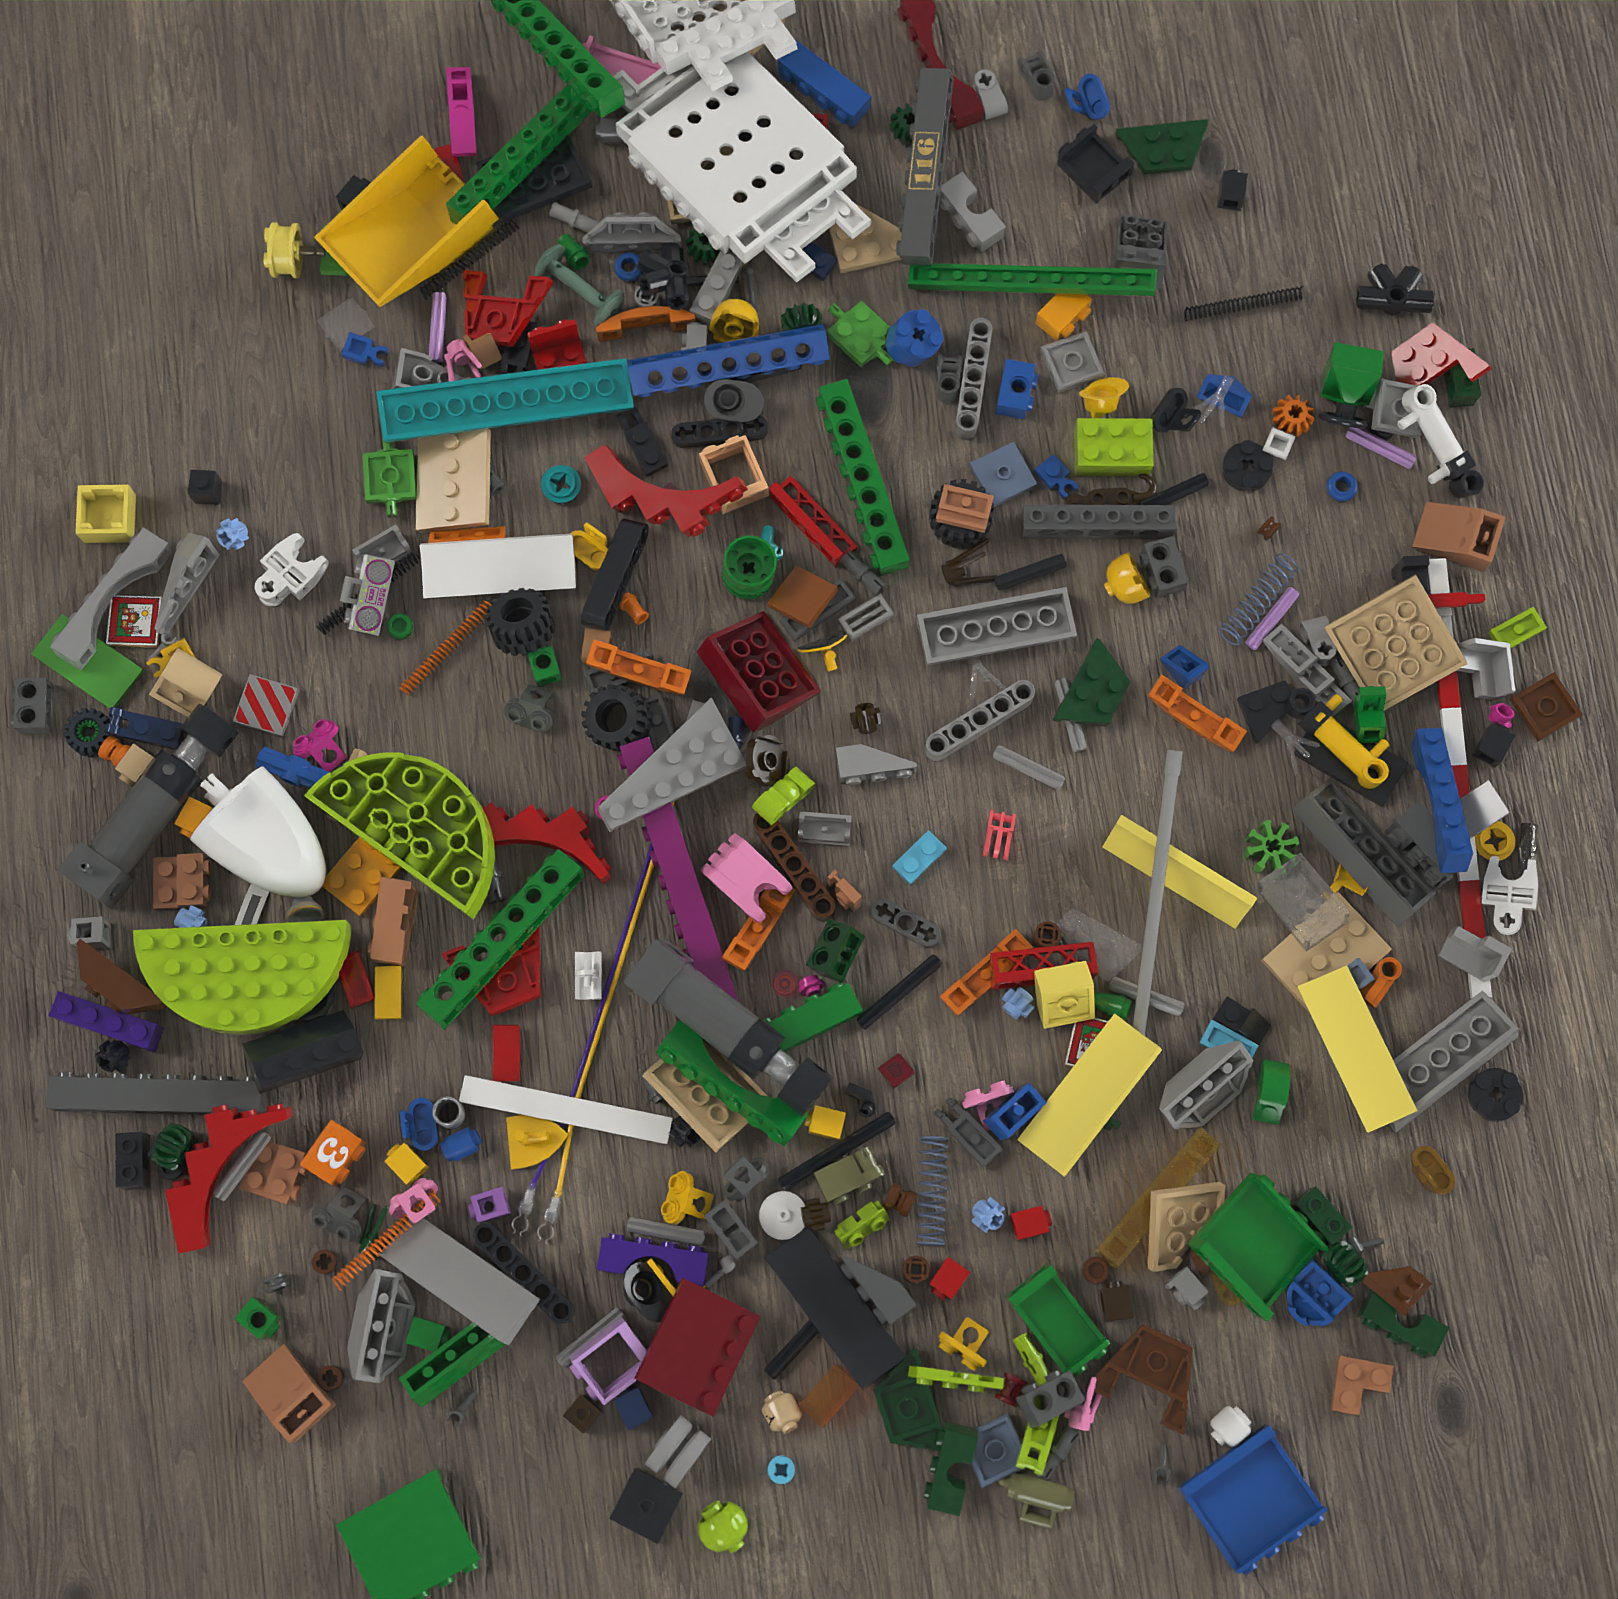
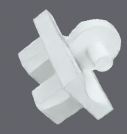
M601 951L575 952V1000H602Z

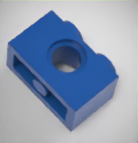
M1006 359L995 414L1025 419L1026 411H1032L1034 397L1030 396L1031 388L1036 389L1039 375L1034 373L1036 364ZM1017 386L1021 387L1024 391L1016 393L1012 388Z
M1030 1083L1020 1086L1014 1094L1010 1095L983 1121L1001 1141L1015 1133L1046 1104V1101Z

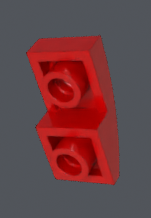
M493 1025L491 1047L493 1052L492 1080L519 1081L520 1026Z

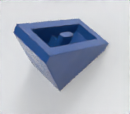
M1181 645L1160 658L1162 664L1177 684L1183 688L1182 690H1185L1201 679L1209 668L1207 662Z

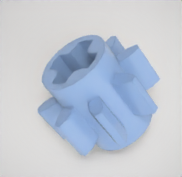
M228 518L220 522L221 527L216 529L217 540L223 547H226L227 550L233 547L238 550L245 546L243 541L249 539V537L247 536L248 530L244 523L238 521L237 518L232 521Z
M191 905L189 910L182 908L178 912L174 925L179 928L206 927L208 920L203 917L204 911Z
M1018 987L1016 991L1010 988L1002 998L1006 1002L1002 1006L1003 1010L1016 1020L1020 1016L1026 1019L1034 1009L1031 1005L1034 998L1021 987Z
M989 1197L987 1201L980 1200L973 1207L972 1214L975 1218L972 1219V1223L985 1233L989 1229L996 1230L1004 1222L1002 1212L1005 1208L992 1197Z

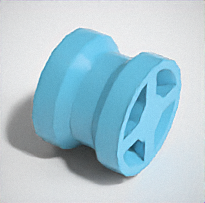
M780 1455L770 1461L768 1475L772 1481L778 1484H785L793 1478L795 1466L789 1457Z

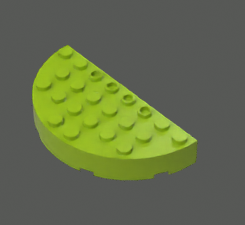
M396 752L370 754L350 760L332 773H327L304 795L322 811L471 919L475 918L487 897L492 882L495 862L494 840L488 818L482 806L460 779L438 763L420 756L416 757Z
M347 920L146 929L133 930V940L141 972L153 992L166 1006L188 1021L203 1028L225 1034L249 1035L275 1030L282 1025L297 1020L314 1008L325 997L339 977V972L347 957L351 940V924Z

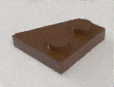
M1411 1266L1368 1273L1362 1281L1403 1316L1408 1313L1432 1285L1430 1281Z

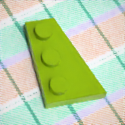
M909 1366L908 1377L917 1378V1384L932 1386L933 1380L943 1381L942 1387L958 1389L959 1384L968 1385V1391L984 1393V1387L1003 1389L1004 1378L918 1366Z

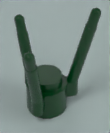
M371 1205L363 1235L359 1241L361 1244L358 1249L359 1253L362 1254V1250L366 1251V1247H370V1243H374L375 1239L379 1240L378 1232L385 1219L388 1206L383 1207L371 1233L370 1229L376 1210V1205ZM370 1251L375 1260H377L378 1257L372 1251Z

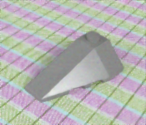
M188 533L177 544L154 628L160 636L163 632L171 630L220 556L213 544L205 536Z

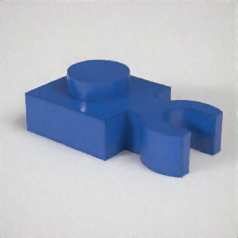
M349 332L341 355L342 358L366 365L368 359H370L376 366L384 367V361L378 359L377 356L381 353L388 355L389 350L384 346L373 347V339Z
M1054 454L1034 470V473L1049 490H1052L1055 486L1059 489L1058 494L1063 500H1066L1068 494L1064 491L1065 488L1069 487L1074 492L1078 490V485L1075 481L1067 480L1070 471Z

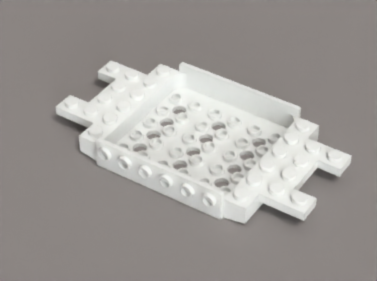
M609 0L653 64L658 62L667 75L692 64L711 92L733 81L732 74L724 64L725 62L762 44L767 46L775 59L797 49V42L781 22L782 19L796 13L794 0H745L742 2L739 0ZM718 4L727 6L726 10L722 12L714 10V7ZM697 14H702L706 17L702 22L693 21L692 19ZM675 25H683L685 27L679 33L671 31Z
M748 51L724 63L732 74L733 81L712 92L692 64L670 75H667L661 68L639 85L623 70L614 75L613 77L623 86L625 105L622 107L629 113L616 123L617 135L628 145V159L634 168H640L647 181L652 185L655 184L660 189L663 197L667 201L671 200L676 205L678 212L683 217L687 216L692 221L696 231L700 234L704 233L711 246L716 250L719 249L724 255L729 252L730 248L746 264L762 250H765L797 283L815 269V262L802 250L805 246L835 223L851 239L871 225V219L841 191L856 179L857 167L844 153V146ZM729 86L736 87L739 92L734 96H729L725 93V89ZM710 100H716L720 103V106L715 110H711L706 107V104ZM691 114H698L702 119L699 123L692 124L687 118ZM761 118H767L771 124L766 128H761L757 125V121ZM673 128H679L683 132L678 138H673L668 133ZM742 132H748L752 135V139L748 142H742L738 136ZM724 146H730L734 150L729 156H723L719 151ZM793 150H799L803 153V157L799 160H793L789 154ZM705 160H711L715 166L711 170H704L701 167V163ZM775 164L782 165L785 168L781 174H774L770 169ZM757 178L763 179L766 185L760 189L755 188L752 185L753 180ZM736 193H744L747 196V200L743 203H738L734 201L733 196Z

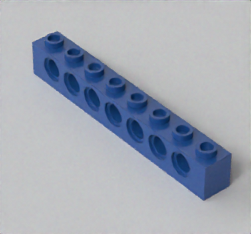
M823 324L631 359L627 360V367L633 396L648 397L653 395L655 391L663 390V392L669 393L678 390V387L688 386V388H696L702 386V383L709 381L713 383L717 380L731 377L745 379L750 377L752 373L771 374L779 368L793 370L806 363L820 365L825 362L824 360L830 359L825 328ZM807 344L809 348L805 353L796 352L797 346ZM776 348L784 350V354L779 358L771 356L772 351ZM751 353L760 355L756 362L747 361V356ZM727 357L735 359L734 365L730 367L724 366L722 362ZM702 362H708L711 365L707 371H700L697 367ZM681 366L686 369V373L682 376H677L673 373V370ZM653 371H658L662 374L659 380H651L648 375Z

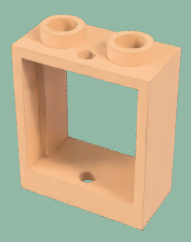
M746 435L742 437L733 436L727 439L724 444L719 446L710 445L699 453L700 463L710 487L718 485L710 464L743 452L756 481L746 486L748 490L743 493L740 499L734 502L729 501L722 505V514L769 496L767 483Z

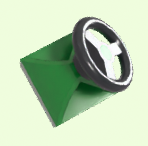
M1334 342L1323 371L1320 397L1336 401L1337 406L1336 412H1321L1319 414L1321 420L1352 428L1368 427L1369 423L1367 420L1355 417L1357 406L1370 405L1382 375L1384 351Z

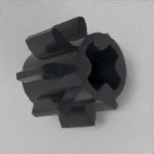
M106 1040L98 1047L100 1051L96 1053L97 1063L104 1071L113 1072L116 1069L120 1072L128 1066L127 1061L130 1059V1051L124 1042L113 1040L110 1043V1041Z
M681 1116L676 1117L672 1121L669 1134L674 1137V1142L680 1147L684 1143L692 1147L693 1144H696L701 1139Z

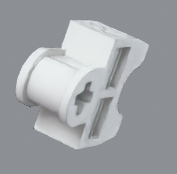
M298 533L292 534L278 543L260 560L266 572L257 579L255 591L261 602L266 606L274 607L279 605L290 593L300 601L319 582L328 568L329 561L324 556L308 562L296 560L299 554L298 550L304 543V538Z
M1491 856L1484 877L1482 905L1494 906V925L1496 929L1504 935H1513L1521 927L1523 909L1536 910L1539 886L1536 860L1528 859L1527 870H1524L1523 875L1519 879L1508 880L1502 876L1501 869L1498 867L1499 857ZM1488 893L1506 894V895H1508V896H1505V895H1494V894H1488ZM1516 896H1527V897H1533V898L1516 897ZM1506 915H1510L1511 919L1515 920V924H1510L1509 928H1505L1504 923L1500 922L1501 919L1506 918Z

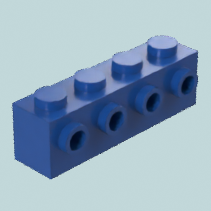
M796 40L797 49L780 57L778 60V73L784 81L791 82L797 86L804 96L809 95L813 98L820 108L833 113L840 123L847 124L853 128L871 108V95Z

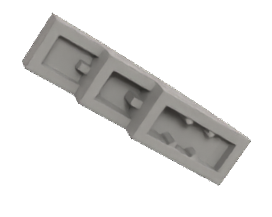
M1282 624L1263 639V643L1301 688L1312 691L1316 704L1320 701L1326 704L1335 694L1342 697V703L1332 711L1334 719L1351 705L1352 700L1334 684L1335 679L1317 663V657Z

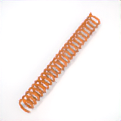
M483 600V604H479L480 608L476 607V611H472L473 615L465 618L466 622H462V626L458 625L455 633L452 632L451 636H447L448 640L440 643L441 647H437V651L434 650L433 654H430V658L422 661L423 665H419V669H415L416 673L412 672V676H408V679H405V683H401L402 687H399V689L410 696L406 688L412 692L414 690L409 684L417 688V685L413 682L414 680L421 685L417 677L422 681H425L421 674L428 677L423 669L432 674L426 665L435 670V667L430 663L431 661L439 667L434 658L442 663L438 655L443 659H446L442 652L450 656L445 648L450 652H453L448 644L457 649L451 640L460 645V642L455 638L456 636L464 642L459 633L467 638L463 630L468 634H471L466 626L475 631L469 622L475 627H478L473 619L482 624L476 615L485 620L479 611L486 615L487 612L483 607L487 610L488 606L486 603L489 606H492V604Z
M432 1189V1193H428V1197L436 1207L437 1204L432 1200L431 1196L438 1203H441V1201L435 1195L434 1189ZM420 1200L419 1203L415 1204V1207L411 1208V1211L415 1212L414 1210L420 1212L419 1207L424 1209L422 1202L424 1204L425 1202ZM403 1214V1218L395 1221V1225H391V1229L387 1228V1232H383V1236H379V1240L375 1239L374 1243H370V1247H366V1251L362 1250V1254H358V1258H354V1262H349L350 1266L345 1265V1269H341V1273L337 1272V1276H333V1281L339 1290H342L336 1280L343 1286H346L340 1276L350 1283L345 1273L352 1279H354V1276L349 1269L358 1275L353 1265L360 1272L363 1271L357 1261L364 1268H367L361 1257L368 1264H371L365 1254L375 1261L370 1251L379 1257L374 1247L381 1253H383V1250L379 1247L378 1243L387 1250L382 1239L389 1246H392L386 1236L396 1243L390 1232L397 1239H400L394 1228L401 1235H404L398 1224L406 1232H408V1229L402 1221L412 1228V1225L406 1219V1217L410 1219L407 1214Z

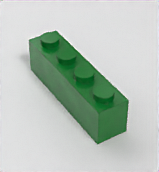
M841 982L828 988L829 992L820 997L818 994L808 997L804 1000L805 1004L798 1008L793 1005L780 1012L782 1016L774 1020L771 1017L764 1019L766 1023L786 1038L781 1045V1050L784 1053L863 1013L849 982L844 985Z
M473 1322L402 1375L399 1380L412 1400L423 1408L506 1344L497 1340Z

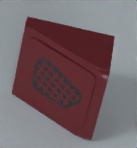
M899 1053L877 1068L893 1090L915 1074L914 1070Z

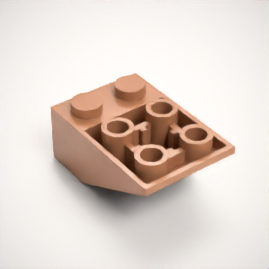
M1426 502L1412 548L1484 572L1492 563L1506 517L1479 508Z
M282 1344L242 1381L268 1419L288 1443H296L337 1405L285 1344Z

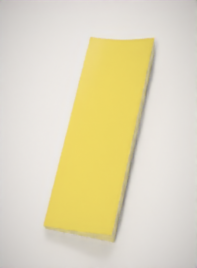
M1121 815L1102 847L1152 878L1157 836ZM1169 845L1164 886L1236 929L1254 905L1257 897L1172 845Z
M1346 965L1297 986L1367 1133L1417 1112L1418 1110L1348 966Z
M1114 1013L1017 1140L1065 1177L1162 1049Z

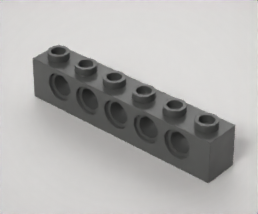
M1023 505L1021 513V538L1164 539L1172 537L1176 530L1175 505Z

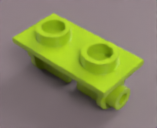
M878 1200L874 1203L872 1201L856 1212L861 1218L859 1222H856L851 1215L837 1225L834 1233L841 1240L846 1250L861 1244L866 1236L873 1231L881 1230L886 1225V1222L890 1220L886 1210Z

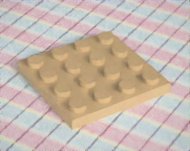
M1416 574L1324 626L1359 687H1386L1387 695L1384 710L1468 664Z

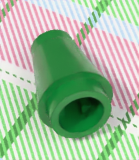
M564 234L558 239V244L565 248L564 257L569 267L581 270L588 265L590 257L587 249L569 234Z
M1095 992L1094 995L1095 1008L1111 1017L1115 1013L1121 1019L1127 1020L1132 1005V1000L1127 999V996Z

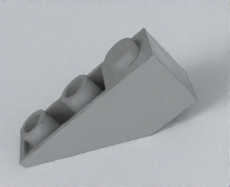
M863 744L836 748L840 783H846L847 786L858 785L861 783V780L871 779L872 782L885 781L889 776L896 775L899 779L912 776V773H916L917 763Z

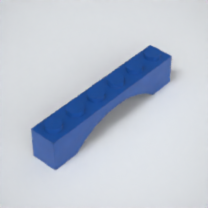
M1442 728L1416 729L1411 750L1415 767L1421 773L1430 797L1435 829L1436 855L1441 873L1467 872L1473 856V850Z

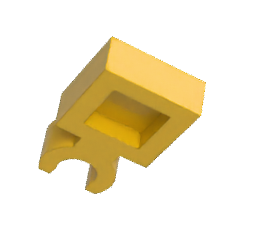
M185 638L161 649L160 652L163 657L154 656L148 660L147 665L152 663L160 665V670L153 674L154 677H160L177 648L195 658Z

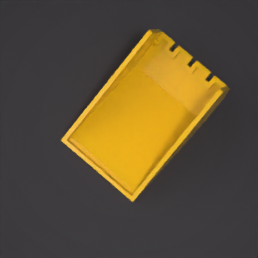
M422 135L314 237L379 307L446 268L451 263H454L455 260L466 254V251L470 252V248H474V245L477 246L478 242H481L494 229L492 225L499 219L488 203L482 200L456 225L450 221L446 203L465 184L454 172L449 173L451 169L437 157L436 152Z

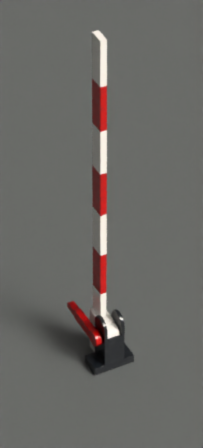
M1429 555L1403 556L1391 570L1392 580L1396 579V585L1416 574L1452 637L1451 608L1465 607L1467 604H1481L1486 600L1485 594L1450 593L1446 558L1429 559ZM1454 671L1437 681L1441 727L1459 798L1461 799L1470 793L1458 677L1457 671ZM1474 836L1470 839L1473 856L1468 871L1457 872L1463 929L1482 939L1485 938V928ZM1468 974L1470 999L1482 990L1491 998L1490 980L1483 982Z

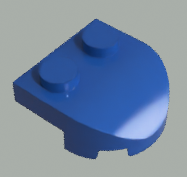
M1313 1258L1290 1283L1287 1291V1307L1290 1314L1299 1323L1305 1326H1325L1334 1320V1317L1354 1298V1295Z

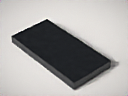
M1340 723L1356 739V732ZM1305 733L1293 753L1294 756L1380 807L1384 806L1409 764L1388 750H1385L1378 759L1383 760L1387 764L1389 769L1388 777L1378 787L1367 789L1359 783L1357 776L1314 734L1310 736L1308 733ZM1360 743L1368 751L1376 745V743ZM1368 769L1369 776L1378 779V773L1374 769Z

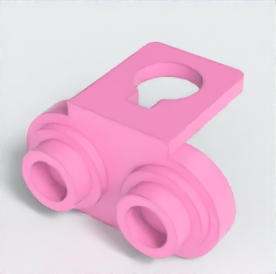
M1005 1081L990 1085L991 1090L985 1095L981 1093L980 1089L965 1093L966 1099L962 1103L964 1109L976 1107L985 1131L991 1130L983 1121L987 1110L986 1105L992 1103L993 1108H997L1002 1104L1001 1098L1014 1094L1013 1087L1006 1085Z
M421 1178L414 1182L412 1187L404 1193L393 1196L389 1202V1213L392 1218H403V1214H407L412 1223H416L434 1211L435 1206L429 1199L428 1193H432V1189H434L435 1194L437 1193L438 1187L435 1182ZM420 1200L425 1202V1207L422 1211L416 1213L411 1211V1208L415 1207V1204L419 1203Z

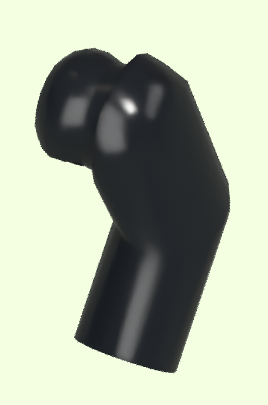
M850 1082L845 1095L857 1100L859 1113L862 1117H871L876 1112L873 1094L869 1090Z

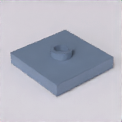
M1014 442L969 463V467L979 485L986 489L985 494L989 493L994 496L992 502L994 507L1037 486L1033 475Z
M1008 1413L976 1428L978 1429V1441L971 1466L981 1488L1021 1470L1015 1467L1022 1443Z

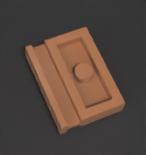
M944 484L935 521L985 533L994 496Z
M834 870L827 877V887L835 889V895L837 896L835 900L845 911L849 908L854 913L861 906L862 896L844 878L840 880L837 877L838 872Z

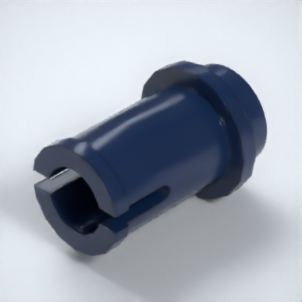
M731 716L728 718V729L740 750V746L743 745L741 738L744 719Z

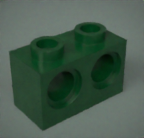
M1468 348L1475 354V348ZM1460 363L1444 373L1449 408L1474 406L1481 396L1479 378L1472 382Z
M828 919L806 966L820 976L843 983L865 936L850 925Z
M1316 1186L1309 1188L1290 1205L1294 1211H1299L1308 1219L1307 1225L1311 1229L1317 1230L1325 1238L1323 1243L1326 1246L1334 1245L1352 1228L1349 1222Z

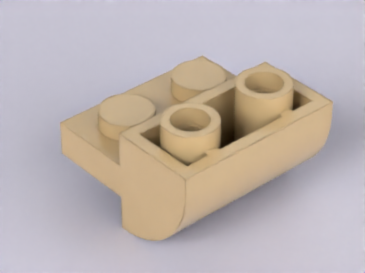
M177 648L149 695L189 717L199 703L205 705L223 674Z

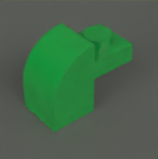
M1385 686L1359 687L1358 695H1355L1354 725L1356 739L1359 743H1379L1384 739L1386 731L1384 706L1387 695Z
M1263 1059L1257 1080L1258 1094L1252 1118L1255 1121L1279 1125L1283 1108H1286L1288 1100L1290 1067L1287 1063Z

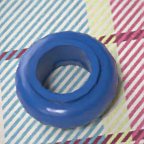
M630 252L620 255L614 264L617 277L626 282L639 279V276L643 274V271L637 268L641 257ZM626 263L636 265L635 270L632 272H626L622 267Z
M1342 471L1331 475L1326 486L1331 498L1341 502L1353 498L1358 487L1353 475ZM1343 481L1348 485L1349 490L1341 492L1336 488L1335 483Z

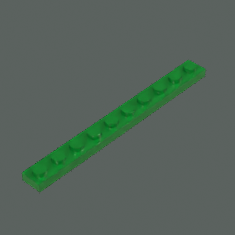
M933 263L932 266L910 265L907 285L908 289L1155 296L1157 269Z

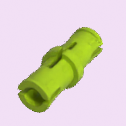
M1025 1332L1012 1341L1024 1360V1367H1028L1039 1386L1046 1382L1045 1376L1050 1374L1042 1360L1043 1355L1038 1353L1028 1333Z

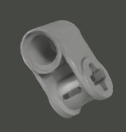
M986 69L978 71L972 88L975 89L984 108L983 120L985 121L1008 113L1006 98L999 87L994 73Z
M1326 616L1299 623L1302 640L1306 647L1317 657V663L1321 667L1329 665L1337 650L1324 626L1329 624Z

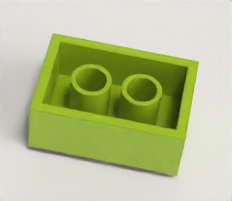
M1077 418L1074 427L1075 476H1139V474L1150 476L1154 466L1152 419Z

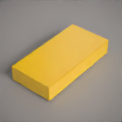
M376 966L375 1019H402L403 967Z

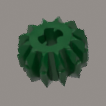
M906 103L904 109L898 106L896 113H892L889 128L894 133L893 137L895 140L902 138L901 143L903 145L907 141H910L912 144L913 139L910 138L911 125L908 124L915 123L913 108Z
M690 230V238L686 239V246L689 247L687 249L688 255L694 256L693 258L696 263L702 259L705 266L708 260L714 263L720 250H716L711 246L704 233L700 234L695 230Z
M803 302L798 306L794 304L793 308H786L785 313L781 315L782 331L815 326L823 324L821 312L818 308H815L814 304L806 305Z
M168 1124L163 1128L161 1134L158 1135L156 1142H154L155 1145L151 1151L152 1161L165 1169L173 1171L177 1169L186 1158L185 1152L191 1150L193 1132L179 1124Z
M1343 1240L1331 1245L1328 1253L1325 1252L1323 1254V1260L1327 1265V1269L1340 1283H1343L1348 1288L1360 1284L1368 1274V1265L1364 1262V1258L1360 1256L1359 1251H1356L1352 1245Z

